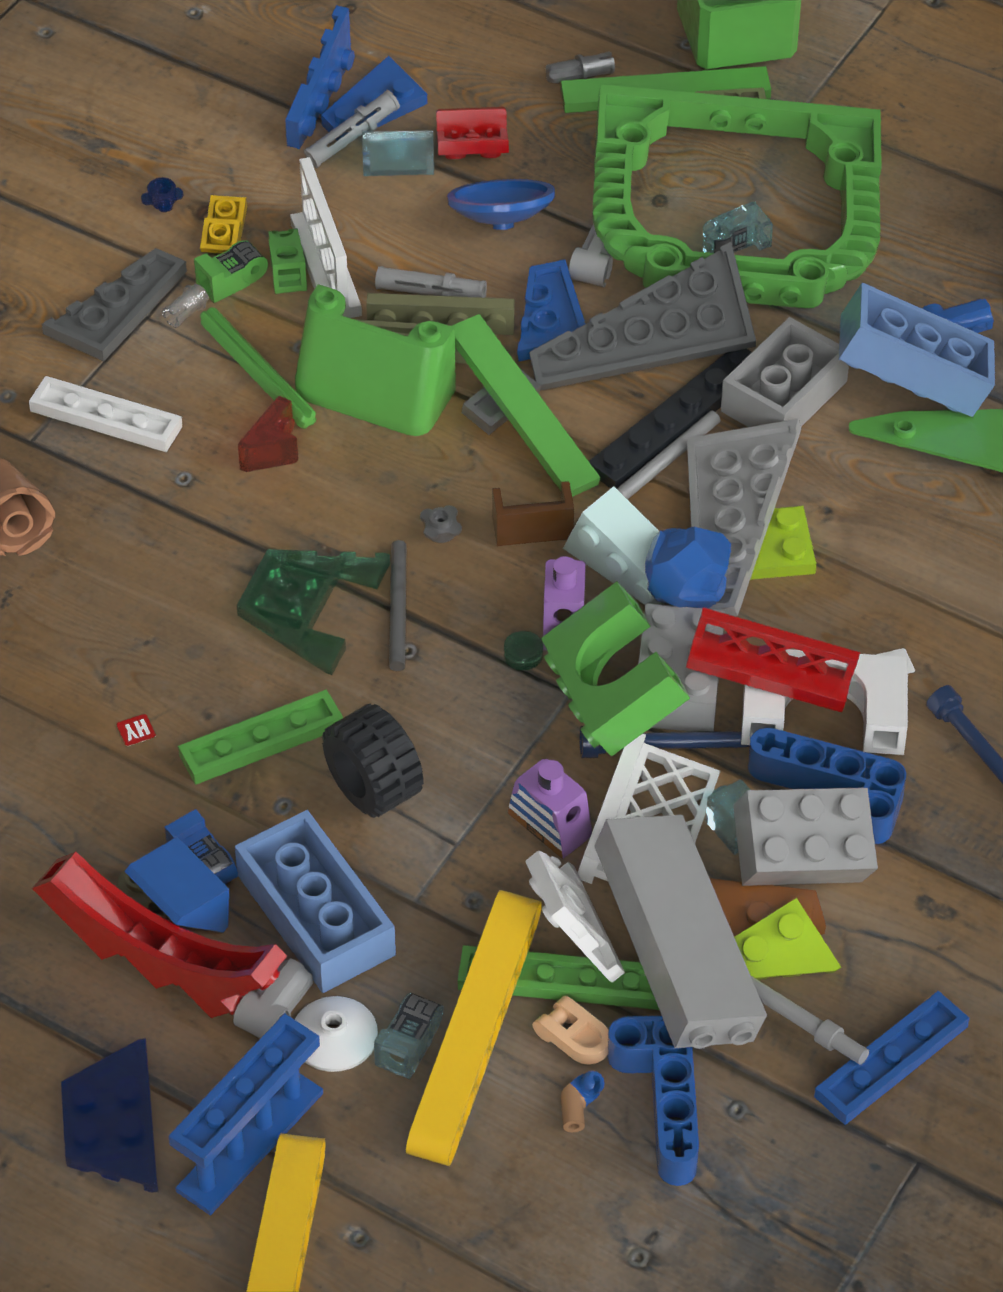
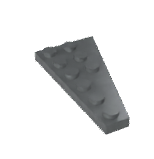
M731 241L721 246L720 251L705 259L701 257L692 262L689 268L674 276L668 275L619 302V306L605 314L601 312L590 318L589 323L572 332L567 331L530 351L534 379L541 385L540 391L756 347V338Z

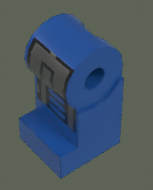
M197 809L165 826L166 842L178 837L224 884L238 877V871L231 855L206 828L205 819Z

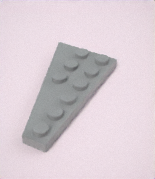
M799 418L687 438L691 527L722 533L731 543L728 569L724 575L727 578L725 593L719 602L708 609L724 610L725 614L735 617L739 614L802 429Z

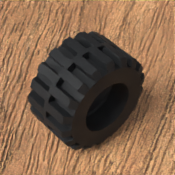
M369 703L324 729L322 746L328 768L343 794L364 814H368L373 818L380 817L415 796L423 789V771L416 749L402 726L385 709L383 710L380 706Z

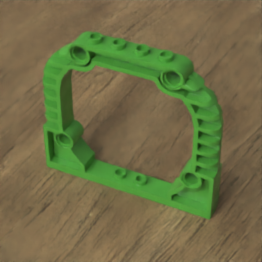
M600 84L594 158L593 223L596 235L604 243L606 251L616 260L623 261L627 271L643 278L645 288L668 275L674 276L689 268L692 262L701 257L705 259L714 254L692 251L686 243L677 238L652 235L645 230L634 216L630 200L632 171L640 170L646 165L650 144L666 136L667 126L806 139V149L815 154L825 164L824 181L828 186L840 190L841 237L828 249H799L791 252L784 259L735 255L747 303L814 308L823 302L824 294L840 290L844 287L846 281L857 279L873 261L880 242L879 177L882 168L880 109Z

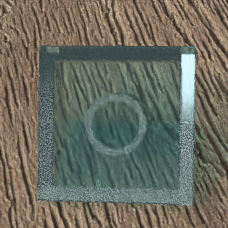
M433 130L362 132L364 176L434 175Z

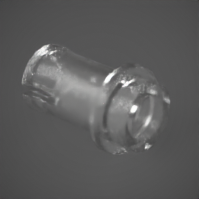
M198 284L186 285L183 288V294L162 309L163 317L167 318L170 314L174 315L167 322L171 326L178 328L196 310L202 311L206 307V302L209 300L207 292Z

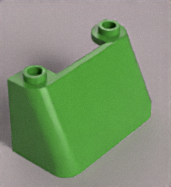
M318 284L310 295L307 304L295 375L296 392L306 402L406 435L420 436L428 433L456 391L455 328L439 322L426 321L417 324L408 336H404L342 316L346 308L343 294L335 289Z

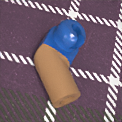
M587 1071L585 1074L575 1078L562 1090L561 1107L563 1129L565 1131L573 1133L585 1128L583 1109L593 1102L604 1089L605 1081L599 1072Z

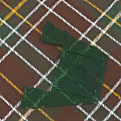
M267 549L236 605L237 615L326 674L333 675L346 650L345 639L316 631L312 628L339 579L378 589L390 566V554L375 553V558L356 557V552H341L338 557L318 556L317 551Z

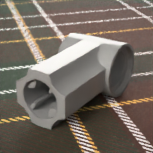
M593 223L582 248H575L572 254L569 273L572 280L605 287L607 283L603 282L605 279L609 280L613 257L606 251L601 239L597 237Z
M292 958L284 960L277 968L280 974L273 984L262 991L260 989L257 992L249 991L242 998L234 1014L233 1023L235 1026L261 1039L284 1013L291 1016L292 1010L313 984L312 974L305 969L302 963Z

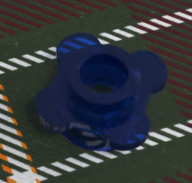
M160 177L149 182L147 186L148 193L142 194L141 201L144 205H152L160 212H169L172 210L173 204L177 200L182 199L184 194L181 188H176L175 183L171 179Z

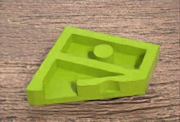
M804 506L774 508L750 580L815 574L816 560Z
M797 898L734 937L750 975L757 980L769 977L801 976L802 974L824 972L827 974L834 973L841 968Z

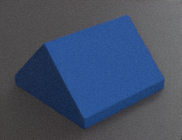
M178 837L131 863L124 871L176 925L222 933L228 928L229 888Z

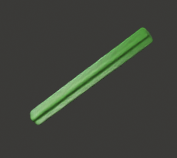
M210 307L207 311H203L200 314L201 325L300 428L306 429L309 425H313L316 422V412L216 308Z

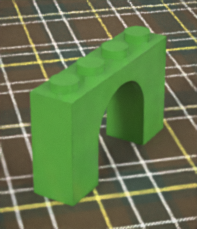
M618 581L541 638L548 651L544 656L546 662L557 675H560L556 679L558 686L569 699L572 698L573 700L568 703L569 708L576 718L585 724L581 728L583 735L594 748L601 745L611 757L690 699L676 672L657 652H654L616 681L597 686L599 675L607 661L617 651L651 627L639 604Z

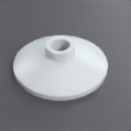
M330 996L315 1000L305 1006L295 1018L297 1022L319 1035L320 1046L305 1061L306 1064L318 1070L339 1072L354 1068L371 1055L377 1043L378 1031L374 1016L363 1004L351 998ZM333 1024L340 1025L337 1028L328 1027L329 1025Z

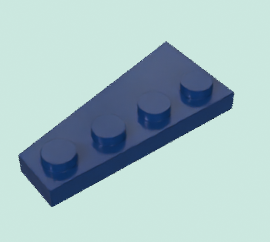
M336 5L332 13V18L334 19L333 30L325 29L321 38L323 46L320 58H312L308 67L306 84L301 83L288 112L285 123L287 146L300 149L307 136L311 137L313 135L318 117L328 108L329 98L333 92L339 90L345 71H349L352 68L355 52L351 50L349 8Z

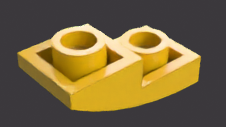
M210 196L208 216L204 218L200 244L201 252L223 253L228 251L232 245L241 241L247 210L246 197Z

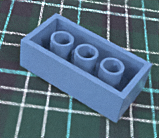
M865 283L860 284L841 313L839 360L844 361L852 368L865 370L887 383H895L911 390L919 397H927L945 405L951 411L961 412L971 417L974 416L995 386L994 340Z
M308 810L235 845L238 877L300 963L312 974L313 981L322 993L396 956L395 926Z

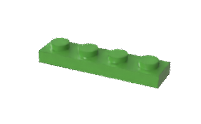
M326 689L179 745V757L196 785L319 738L325 732L324 729L341 720L343 716Z

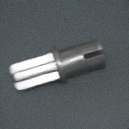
M610 51L584 57L581 54L575 55L573 60L548 64L545 68L546 78L550 83H559L562 80L587 79L592 76L612 74L615 71L614 58L611 57L612 53Z

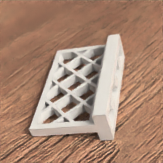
M310 157L299 159L302 212L290 214L292 229L298 228L306 268L314 289L320 284L343 294L346 308L342 316L348 318L362 316L361 303L347 268V256Z
M646 734L640 735L625 746L578 870L580 880L592 884L595 876L608 881L594 847L606 819L651 817L660 813L663 816L674 815L671 809L687 804L695 819L686 822L695 843L720 770L645 744ZM646 759L663 764L668 773L652 778L644 766ZM693 775L708 782L706 788L690 792L682 778ZM641 777L643 782L638 783V780ZM674 782L681 796L665 801L658 786ZM648 790L657 805L640 810L633 795ZM701 799L700 805H698L696 801ZM629 808L631 814L626 815L627 810Z

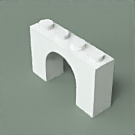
M785 650L789 655L798 658L805 656L801 650ZM860 654L850 682L847 698L856 704L863 716V752L904 755L908 728V657ZM833 659L824 661L828 666L844 671L847 663ZM744 685L741 744L750 745V738L753 733L762 728H774L783 731L785 708L793 698Z

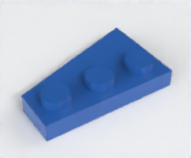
M388 56L321 115L322 126L330 132L354 115V109L360 105L365 107L382 95L384 91L389 90L398 100L400 108L377 123L378 128L428 104L427 93ZM377 111L372 112L370 115H368L367 117H365L362 121H360L359 123H357L356 126H359L361 123H363L364 121H366L369 117H371V116H373L375 113H377ZM348 132L343 133V134H342L341 136H339L336 140L338 141L339 139H341L342 137H344L346 134H348Z
M566 260L531 266L525 296L524 317H522L521 338L517 349L518 362L530 359L529 352L567 331L572 332L585 325Z

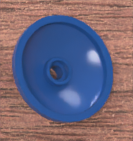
M490 180L455 188L448 193L447 199L448 205L457 213L475 222L492 224L493 229L506 230L513 228L515 222L527 220L546 208L555 198V188L549 183L537 180Z

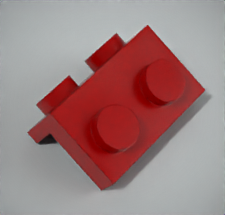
M505 107L438 109L436 111L438 155H445L447 159H462L466 157V154H480L483 158H497L501 156V153H509L507 112Z

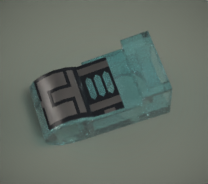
M755 201L718 215V217L704 224L702 252L716 253L720 251L721 246L730 241L734 252L755 245L759 251L771 247L773 223Z
M412 992L408 993L387 1029H382L374 1040L375 1065L410 1080L433 1041L432 1038L442 1020L443 1005ZM390 1053L403 1058L404 1062L395 1061L390 1056Z

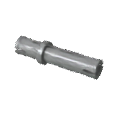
M386 90L365 107L360 105L354 109V115L332 129L309 148L304 149L306 158L310 157L313 166L318 168L323 162L344 149L366 131L372 132L377 129V123L400 108L398 100L392 92ZM377 111V113H375L373 116L369 117L359 126H356V124L362 121L365 117L370 115L372 112ZM348 132V134L339 139L333 145L327 147L328 144L337 139L343 133Z
M380 266L377 269L375 278L376 289H387L412 294L485 298L487 292V282L485 280L457 278L454 273L447 272L445 276Z

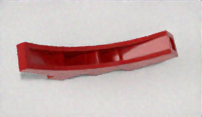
M77 852L58 858L32 888L101 960L118 954L120 957L124 956L156 989L170 984L179 985L210 1018L227 1013L230 1015L235 1014L238 1004L249 991L255 989L262 991L268 988L278 978L280 972L277 968L287 957L276 944L258 947L232 945L212 940L181 928L127 896L97 872Z

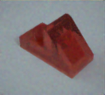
M278 396L238 443L240 470L251 472L293 464L298 461L297 438L291 434L295 425L292 415V401Z

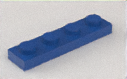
M937 991L867 1046L869 1055L864 1063L859 1065L853 1060L848 1061L815 1088L814 1097L846 1125L968 1028L969 1017L940 991Z

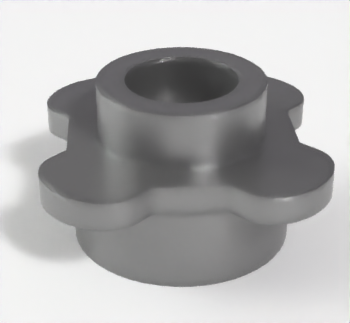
M450 505L433 510L424 509L420 513V520L425 522V537L437 543H445L459 535L462 531V526L456 520L458 510Z

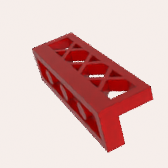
M703 607L685 668L842 713L860 652ZM707 624L724 628L727 633L718 635L705 631ZM756 637L763 639L766 645L757 646L750 644L747 638ZM791 648L803 651L805 656L798 658L789 655L785 650ZM833 659L847 663L844 671L830 667L824 661Z

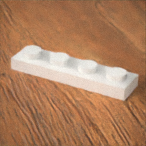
M48 376L44 377L29 400L31 412L163 452L168 451L182 428V417Z

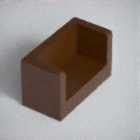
M569 481L561 482V501L503 506L500 488H492V519L497 546L567 540L574 529V504Z

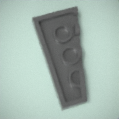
M155 248L122 270L121 277L114 282H104L94 289L95 294L81 303L77 300L66 307V314L57 320L51 317L42 323L43 334L101 361H105L187 272L186 261Z

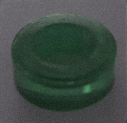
M529 631L512 633L504 642V659L514 669H533L543 659V642L538 635Z

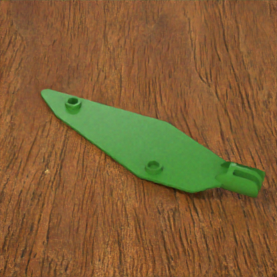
M1003 409L977 410L973 417L951 410L899 411L854 420L849 423V431L854 435L1003 472Z

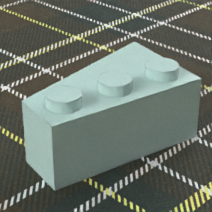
M613 486L582 512L563 549L580 561L585 562L586 565L612 583L618 581L632 597L644 605L646 603L665 604L657 602L647 590L648 579L645 573L647 554L653 538L660 531Z

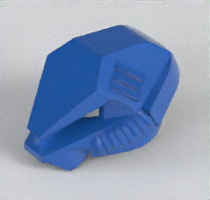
M698 527L660 530L653 538L645 561V573L648 579L647 590L657 602L669 603L679 608L712 607L719 602L725 593L727 578L724 575L728 569L731 543L722 533Z

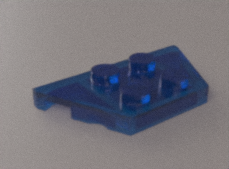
M145 1038L129 1044L61 1082L67 1167L83 1172H97L103 1178L116 1182L124 1178L143 1184L145 1191L153 1193L158 1192L148 1052Z

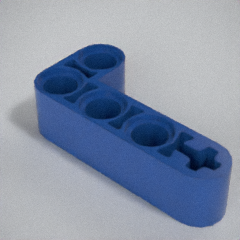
M774 728L759 729L750 738L748 770L754 778L790 789L868 788L875 844H881L889 840L902 805L906 781V770L900 762Z
M627 1016L619 1018L609 1027L608 1062L613 1069L622 1073H652L657 1170L664 1182L674 1186L686 1185L696 1176L699 1152L692 1047L674 1048V1045L665 1044L672 1043L662 1016ZM627 1043L632 1044L633 1046H623L621 1044ZM673 1079V1080H678L679 1082H677V1083H671V1082H668L667 1080ZM671 1117H679V1118H681V1119H683V1120L674 1121V1120H671V1119H669V1118H671ZM673 1147H681V1157L675 1156Z

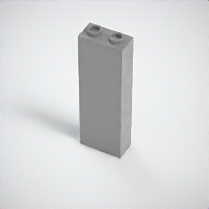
M683 815L606 819L594 847L674 1048L694 1047L700 1049L710 1045H743L748 1042H754L767 1013Z

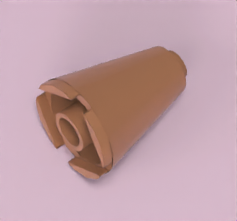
M0 459V555L6 556L5 552H17L18 556L26 555L40 548L50 538L53 532L52 524L55 518V511L47 496L10 462Z

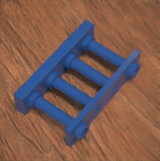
M284 1013L168 1136L170 1146L196 1163L193 1170L176 1187L178 1194L211 1216L274 1148L280 1133L286 1134L323 1095V1088L299 1073L301 1065L320 1046L319 1035Z

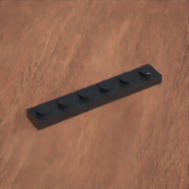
M742 349L725 353L589 460V463L600 476V481L609 488L614 486L617 489L708 412H716L720 409L723 380L752 351Z

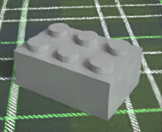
M789 317L723 380L721 412L747 427L798 418L802 427L847 382L849 365L839 360L838 343Z
M648 603L645 605L644 615L651 627L642 633L638 664L654 652H657L676 672L690 697L688 701L651 728L687 732H714L719 677L685 668L703 608H679L670 605ZM715 610L718 612L725 613L724 610ZM711 624L706 625L705 631L718 635L724 634V628Z
M868 788L747 790L733 805L742 886L863 882L878 869Z

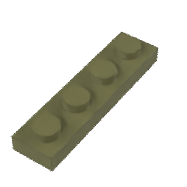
M367 293V320L405 323L434 321L445 325H454L480 314L489 328H492V332L495 335H514L515 299Z

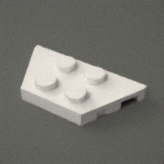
M541 851L534 853L525 862L532 875L529 883L535 893L545 903L542 907L545 917L554 927H561L611 983L614 982L625 971L575 867L567 862L561 868H558L562 865L558 858L554 856L549 857Z

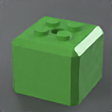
M677 0V11L696 64L704 70L788 59L797 51L801 0Z

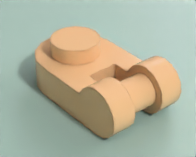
M564 995L553 1005L554 1010L549 1015L542 1014L533 1022V1029L542 1040L552 1042L573 1060L581 1064H596L604 1060L608 1055V1028L568 996ZM564 1023H572L568 1029L562 1026Z

